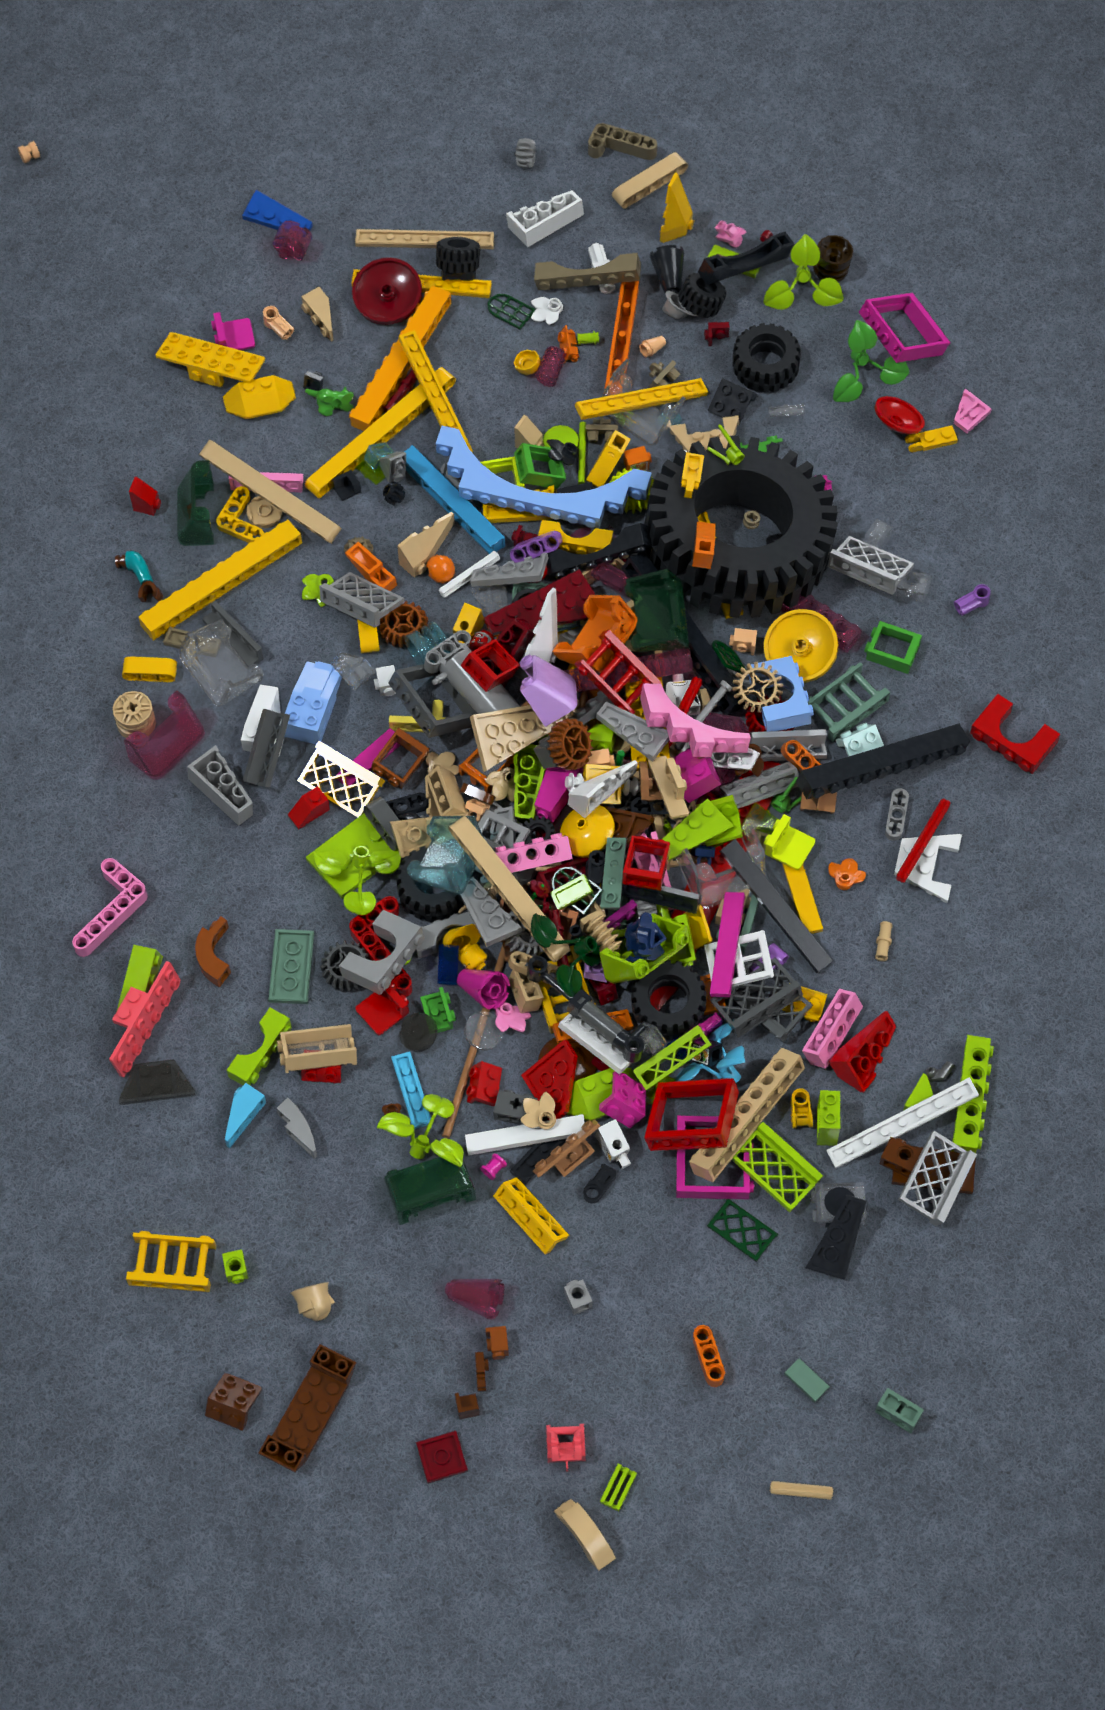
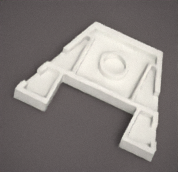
M962 835L932 836L906 882L915 887L918 886L924 889L926 893L935 895L941 901L948 903L951 885L932 881L938 849L958 853ZM919 837L902 838L894 872L895 876H897L898 871Z

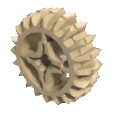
M754 662V668L748 663V670L743 667L740 669L743 675L740 673L735 675L740 680H733V684L738 685L732 688V691H738L734 698L741 697L738 704L740 705L745 702L746 704L743 709L746 710L749 705L751 706L750 712H754L755 707H757L758 713H761L762 707L768 706V704L774 705L773 700L779 702L780 698L776 695L783 694V691L778 690V688L783 687V684H777L782 679L781 676L774 677L778 671L775 670L771 673V665L764 669V662H762L761 668L758 667V662ZM755 673H762L769 680H760ZM750 675L751 686L743 690V680ZM755 682L764 685L760 689V692H757V690L755 691L754 689L752 690V688H754ZM773 685V693L766 700L764 689ZM754 694L760 702L751 701L746 695Z

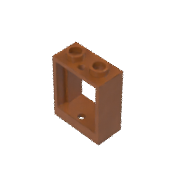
M398 727L373 760L371 768L376 775L388 779L392 786L403 789L427 757L429 748ZM396 742L418 757L403 778H400L380 764Z

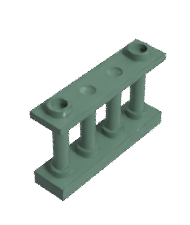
M861 662L856 666L852 665L849 667L845 674L815 696L809 697L808 705H812L813 711L829 727L828 739L832 743L836 741L835 739L841 737V733L852 729L889 701L890 691L886 687L881 691H876L861 675L863 667ZM855 679L871 695V698L867 701H862L846 684ZM841 689L857 708L852 712H848L833 694ZM827 700L843 716V719L839 722H834L818 705Z
M607 838L603 891L600 905L601 909H608L607 918L629 902L628 897L621 896L623 869L627 857L625 855L627 838ZM625 919L620 923L621 926L619 928H627V920Z

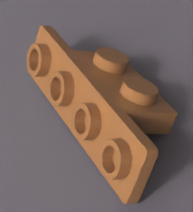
M595 1119L584 1123L581 1127L582 1129L577 1134H571L566 1139V1143L561 1147L558 1146L550 1153L551 1155L546 1160H540L535 1165L533 1172L539 1178L552 1166H555L565 1177L595 1152L585 1139L598 1129L600 1124Z

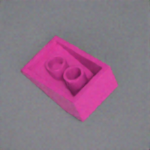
M690 748L673 757L676 765L680 766L682 779H685L687 783L684 799L688 803L721 785L711 757H693Z

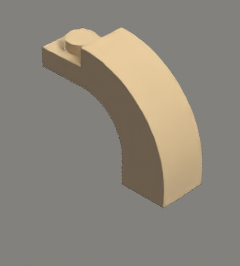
M570 1499L554 1510L556 1516L575 1536L588 1560L598 1570H601L616 1559L598 1527L578 1503Z

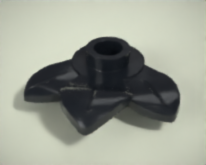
M556 439L546 441L551 447V450L548 452L550 459L562 461L565 465L574 464L578 454L576 445L570 442L564 444Z

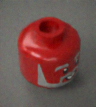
M486 630L475 632L470 641V650L474 651L494 640V636Z

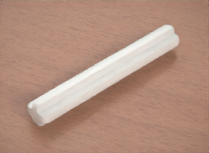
M495 551L491 552L439 589L440 595L446 598L470 581L473 570L492 566L500 560L499 554Z

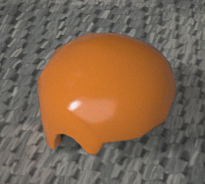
M435 555L427 562L428 576L436 583H446L453 578L455 566L453 561L447 556Z

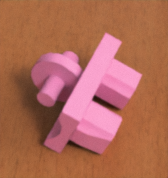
M722 220L715 226L718 232L716 236L718 240L727 242L731 247L735 248L741 245L742 235L746 233L744 228L736 227L733 223L726 224Z

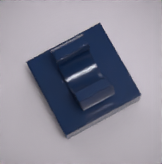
M705 845L696 847L697 864H700L701 858L705 857L708 859L707 864L710 866L712 862L711 857L714 858L715 847H707Z

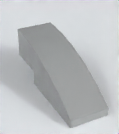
M287 1098L277 1107L278 1115L287 1123L285 1126L286 1133L315 1159L317 1152L310 1127L297 1106Z

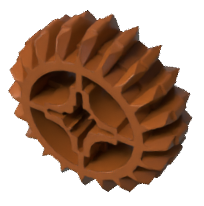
M406 600L404 604L380 619L379 631L381 636L386 638L387 644L392 642L393 647L399 644L400 648H402L403 644H406L409 648L410 643L416 646L417 641L421 642L422 636H426L428 617L426 612L421 610L420 605L415 607L414 602L409 605ZM416 619L418 624L416 627H413V621ZM391 621H394V627L391 629L389 624Z
M563 719L551 727L552 732L548 733L550 739L547 740L550 743V747L547 749L551 751L549 757H554L553 763H556L563 770H577L589 762L588 757L592 756L590 750L593 749L591 746L593 740L589 737L591 733L587 732L588 726H583V722L577 719Z

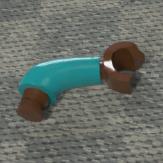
M126 551L125 555L115 556V565L118 569L121 567L127 568L129 571H133L141 584L138 598L141 602H146V597L151 592H153V597L158 602L163 599V594L154 584L148 566L140 553Z

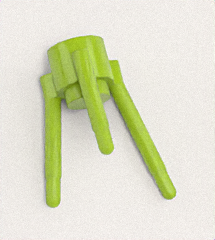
M718 425L731 447L727 449L726 457L710 447L707 450L724 460L727 465L730 463L738 465L742 462L745 455L735 445L722 425Z

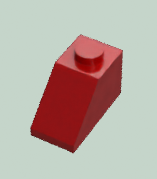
M134 477L129 489L133 511L154 516L156 510H159L161 506L158 491L140 478Z
M317 786L301 796L288 813V817L299 830L329 811V800Z

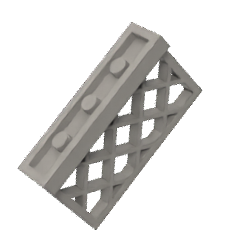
M849 536L837 550L833 549L831 551L827 567L893 595L896 592L897 585L913 569L914 563ZM849 544H853V545H855V546H857V547H851V548H850V547H849ZM860 552L861 555H853V553ZM886 558L890 561H882L881 559ZM876 559L877 562H869V560ZM898 565L905 566L906 568H898ZM893 566L894 569H886L885 567Z
M351 572L330 585L323 583L319 586L321 602L374 628L380 625L382 617L404 603L403 597ZM358 587H367L369 589H358ZM345 588H356L353 590H345ZM370 594V596H359V595ZM373 601H384L382 603H373Z
M932 1131L898 1200L930 1219L929 1222L934 1226L944 1223L977 1154L971 1150H964L936 1131ZM934 1138L941 1142L942 1150L934 1151L932 1144ZM949 1150H955L960 1154L957 1161L951 1162ZM944 1152L947 1163L939 1165L936 1154ZM931 1155L934 1166L926 1168L924 1158ZM948 1166L950 1176L943 1179L940 1167ZM935 1169L939 1180L930 1182L927 1171ZM923 1172L926 1183L918 1185L915 1177L917 1173ZM940 1183L942 1192L940 1195L935 1196L932 1184ZM927 1186L930 1197L922 1199L919 1188ZM913 1189L918 1200L914 1202L906 1198L908 1191ZM924 1201H932L933 1210L931 1213L925 1210Z

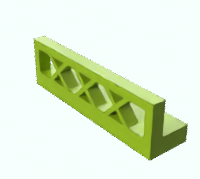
M697 1025L633 1070L645 1090L656 1085L712 1045L701 1026ZM701 1036L706 1044L700 1048H693L692 1042ZM683 1048L688 1049L685 1059H675L677 1052ZM666 1060H672L669 1070H659L661 1063ZM650 1071H654V1080L647 1084L643 1076Z

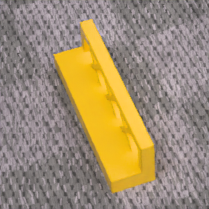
M517 1177L503 1182L493 1195L544 1254L550 1253L557 1243L568 1238L569 1234ZM513 1185H515L519 1191L515 1190Z

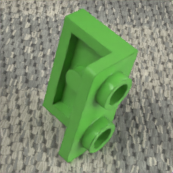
M440 987L437 993L421 996L420 999L430 1035L453 1029V1021H456L453 1009L449 1010L448 1004H451L448 992L444 993L443 987Z

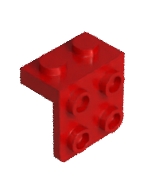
M392 982L381 995L374 992L355 1008L359 1016L377 1035H382L409 1014V1001L403 994H398Z

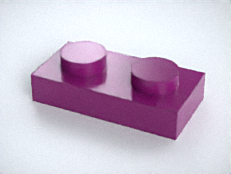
M632 899L603 922L610 921L607 928L614 927V930H617L623 920L626 919L628 921L636 914L637 904Z

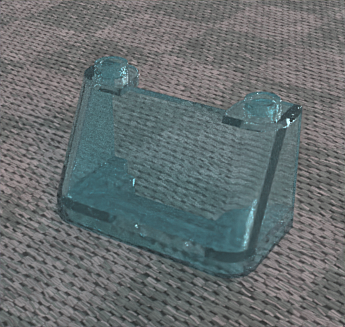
M463 816L432 817L430 824L427 826V834L431 838V843L421 864L418 860H413L407 867V872L411 879L454 894L464 893L476 865L448 829L449 826ZM466 816L482 835L475 816Z

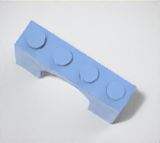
M792 656L764 661V669L771 665V673L775 670L778 671L774 677L781 676L782 679L777 684L782 683L783 688L788 689L793 694L789 700L783 703L762 707V720L766 732L811 724V716H814L813 707L808 705V693L803 690L804 682L802 676H798L799 667L797 662L794 663ZM762 662L758 663L759 668H761ZM755 673L760 680H769L766 675ZM755 682V686L752 689L759 690L764 685Z

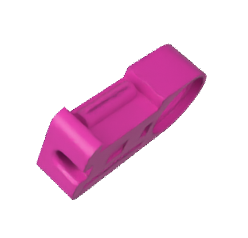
M714 1013L713 1016L698 1025L701 1026L705 1032L704 1034L707 1036L720 1027L723 1020L717 1013Z

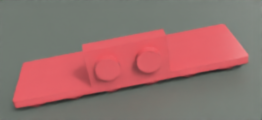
M168 961L164 964L148 993L133 987L130 988L112 1019L115 1024L127 1028L109 1058L118 1074L123 1078L131 1070L132 1064L141 1053L146 1039H149L153 1027L159 1022L164 1008L169 1005L174 991L179 988L180 978L172 964Z

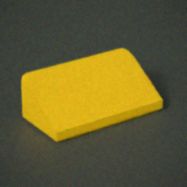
M699 906L696 914L685 912L684 914L688 915L694 949L704 948V945L711 943L713 939L702 906Z

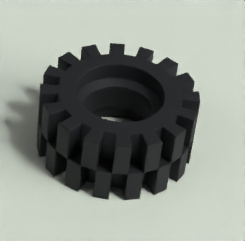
M535 816L536 820H533L532 817L529 818V823L525 821V827L531 830L525 840V844L532 843V833L538 829L546 832L544 840L550 839V835L556 834L549 819L546 820L545 817L540 819L539 816ZM548 844L545 849L549 851L551 850L550 845H553Z

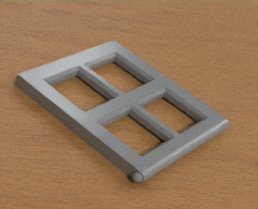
M486 809L476 826L478 832L482 834L489 820L502 825L493 841L483 837L493 851H495L494 848L502 846L498 843L507 828L519 833L514 843L525 842L531 831ZM462 850L460 856L465 860V864L482 874L474 862L468 859L467 853ZM510 853L508 855L509 863H512L516 857L515 853Z

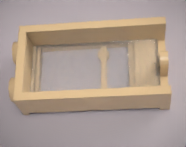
M351 1024L280 1032V1041H277L278 1053L282 1052L279 1054L280 1065L285 1066L286 1073H289V1070L339 1066L341 1064L347 1065L348 1063L357 1065L356 1047H354Z

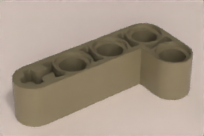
M605 123L597 124L588 140V154L592 158H600L606 148L645 160H653L657 156V141L654 138Z

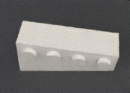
M574 191L554 196L547 202H537L536 206L530 208L525 206L516 213L512 211L506 213L508 228L527 247L584 215L582 199Z

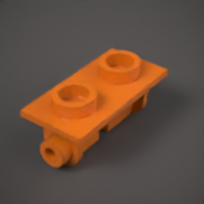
M565 325L562 331L558 333L560 356L562 357L563 364L567 360L577 362L579 358L578 347H575L577 345L576 334L572 329L568 330L567 325Z

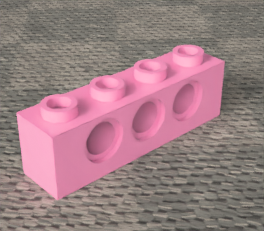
M562 833L550 835L551 838L546 840L543 837L532 839V843L525 844L524 841L513 844V847L507 849L506 846L494 848V852L511 873L573 859L568 836H562ZM548 844H552L554 847V851L550 855H547L545 852ZM533 848L535 856L532 859H528L526 853L529 849ZM510 853H515L517 856L514 863L508 862V855Z
M843 989L837 991L802 1050L810 1065L825 1069L828 1067L830 1059L837 1052L863 1008L855 992Z

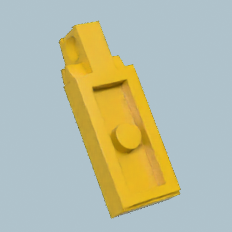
M686 452L681 487L686 488L684 495L686 498H692L693 489L698 490L704 455Z

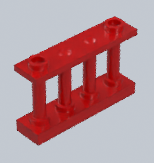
M610 630L603 631L598 636L602 640V644L586 662L582 659L574 664L578 667V672L583 676H587L617 707L634 714L635 711L631 708V705L641 695L643 684H661L662 682ZM607 649H611L615 653V657L598 675L591 667ZM620 662H623L628 667V671L611 688L604 680ZM635 675L641 680V684L624 701L617 693Z

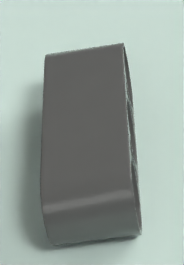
M379 797L365 805L363 811L389 848L395 851L398 848L390 822L400 820L386 801Z

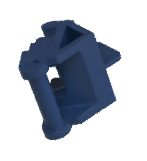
M644 912L636 922L627 925L625 947L627 951L633 952L635 957L629 956L626 961L631 963L638 959L654 961L664 954V949L660 944L667 938L657 924L652 922L650 913Z

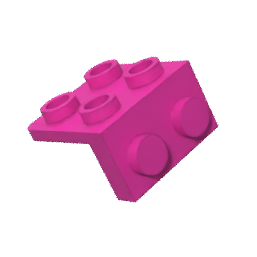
M220 312L213 313L214 320L211 321L213 331H217V334L214 335L216 344L237 350L255 347L249 318L222 322Z
M613 1072L612 1094L599 1104V1110L631 1128L645 1117L646 1090L641 1083L626 1074L621 1073L619 1075L617 1072Z

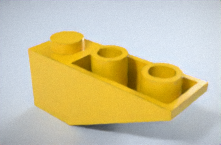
M615 430L609 436L586 481L592 482L596 487L603 486L631 439Z

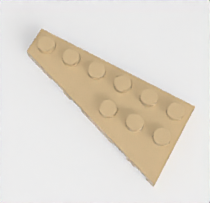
M530 705L470 716L483 771H487L552 731L551 727L563 719L574 716L576 710L574 709L546 727Z

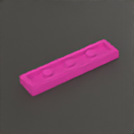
M389 728L353 761L369 771L373 770L371 768L373 760L395 732ZM396 742L386 757L396 750L400 744ZM355 775L345 776L347 786L357 784ZM338 778V780L344 785L343 779Z

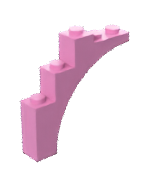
M643 684L640 700L647 727H666L670 742H689L693 757H712L713 752H748L751 739L749 733L722 730L695 720L672 703L666 695L662 684Z

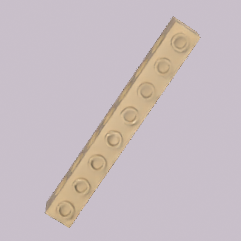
M781 1048L772 1057V1060L762 1069L756 1080L750 1084L748 1090L738 1099L727 1147L701 1148L691 1157L689 1163L695 1175L711 1182L715 1181L805 1069L801 1055Z

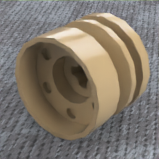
M130 691L120 695L115 700L113 715L117 729L123 737L129 740H141L148 737L154 731L156 720L152 703L148 696L142 692Z

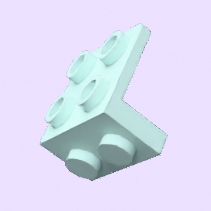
M867 723L858 725L856 727L857 730L853 732L850 730L840 734V738L835 739L838 747L845 748L848 757L884 746L876 725H867Z

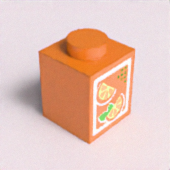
M645 446L624 451V463L627 471L631 467L632 469L639 467L643 471L649 470V463L652 462L650 452H646Z

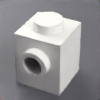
M394 665L376 668L377 679H374L375 690L380 691V696H392L395 694L388 684L395 672Z

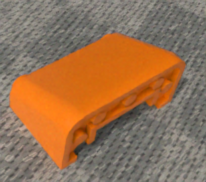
M589 595L583 607L584 613L588 617L585 626L572 645L568 642H559L552 651L559 660L575 665L576 661L582 659L586 662L602 644V640L598 636L606 630H610L625 644L636 628L637 616L619 595ZM607 649L591 668L596 673H601L613 660L615 653L611 649Z

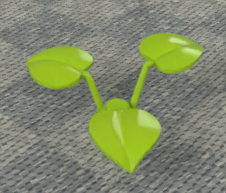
M804 234L791 250V260L795 265L799 266L796 270L797 277L794 278L791 287L784 280L774 282L765 293L763 302L766 306L780 310L790 307L794 301V294L791 290L795 287L797 281L801 283L811 282L816 288L812 297L821 306H832L843 301L844 297L841 286L835 279L824 278L819 282L818 286L811 278L810 269L807 265L815 266L819 262L820 251L815 241L807 234Z
M357 846L353 854H350L348 861L343 853L337 851H314L316 867L321 873L328 876L339 875L341 869L346 870L353 860V865L359 869L358 892L347 893L344 896L343 903L347 910L357 915L371 913L376 905V898L373 893L362 892L363 868L369 863V866L375 867L378 873L391 874L398 869L401 861L398 850H381L369 854L368 848L364 846Z
M434 1094L423 1097V1107L427 1111L433 1112V1115L424 1135H419L416 1138L414 1125L410 1124V1119L407 1116L391 1112L380 1119L377 1129L386 1130L400 1137L411 1136V1149L409 1153L412 1157L423 1159L431 1149L441 1158L461 1168L464 1152L460 1144L447 1138H443L440 1141L434 1140L430 1144L427 1137L437 1114L443 1118H448L453 1114L454 1106L450 1100Z

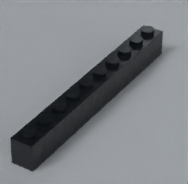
M644 552L630 557L621 569L695 675L702 679V685L707 689L711 698L721 687L720 682L722 680L727 682L732 688L737 687L738 685L733 684L734 678L724 667L711 645L647 554ZM727 691L716 704L724 716L740 710L745 702L740 705L738 704L741 697L734 698L738 691Z
M955 724L802 770L796 783L806 800L811 798L817 799L824 794H833L844 788L850 789L857 784H866L873 779H882L889 774H898L909 768L915 769L919 765H928L935 760H945L955 754L961 755L966 751L970 740L961 725Z

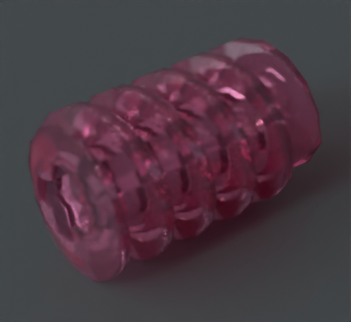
M554 346L546 348L536 373V378L541 384L548 387L556 385V381L559 378L558 375L561 373L560 370L565 362L564 357L566 353L562 349Z

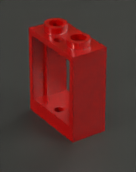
M494 639L470 652L460 666L487 692L512 678L519 669L520 664ZM488 656L503 673L496 675L484 663L482 658Z
M632 835L623 869L622 884L661 891L670 855V842L662 839L656 840ZM635 852L663 856L659 872L632 868Z

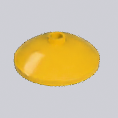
M601 805L586 818H583L573 810L564 819L560 833H562V836H568L573 856L589 857L592 851H602L606 848L607 838H613L615 822L611 813Z

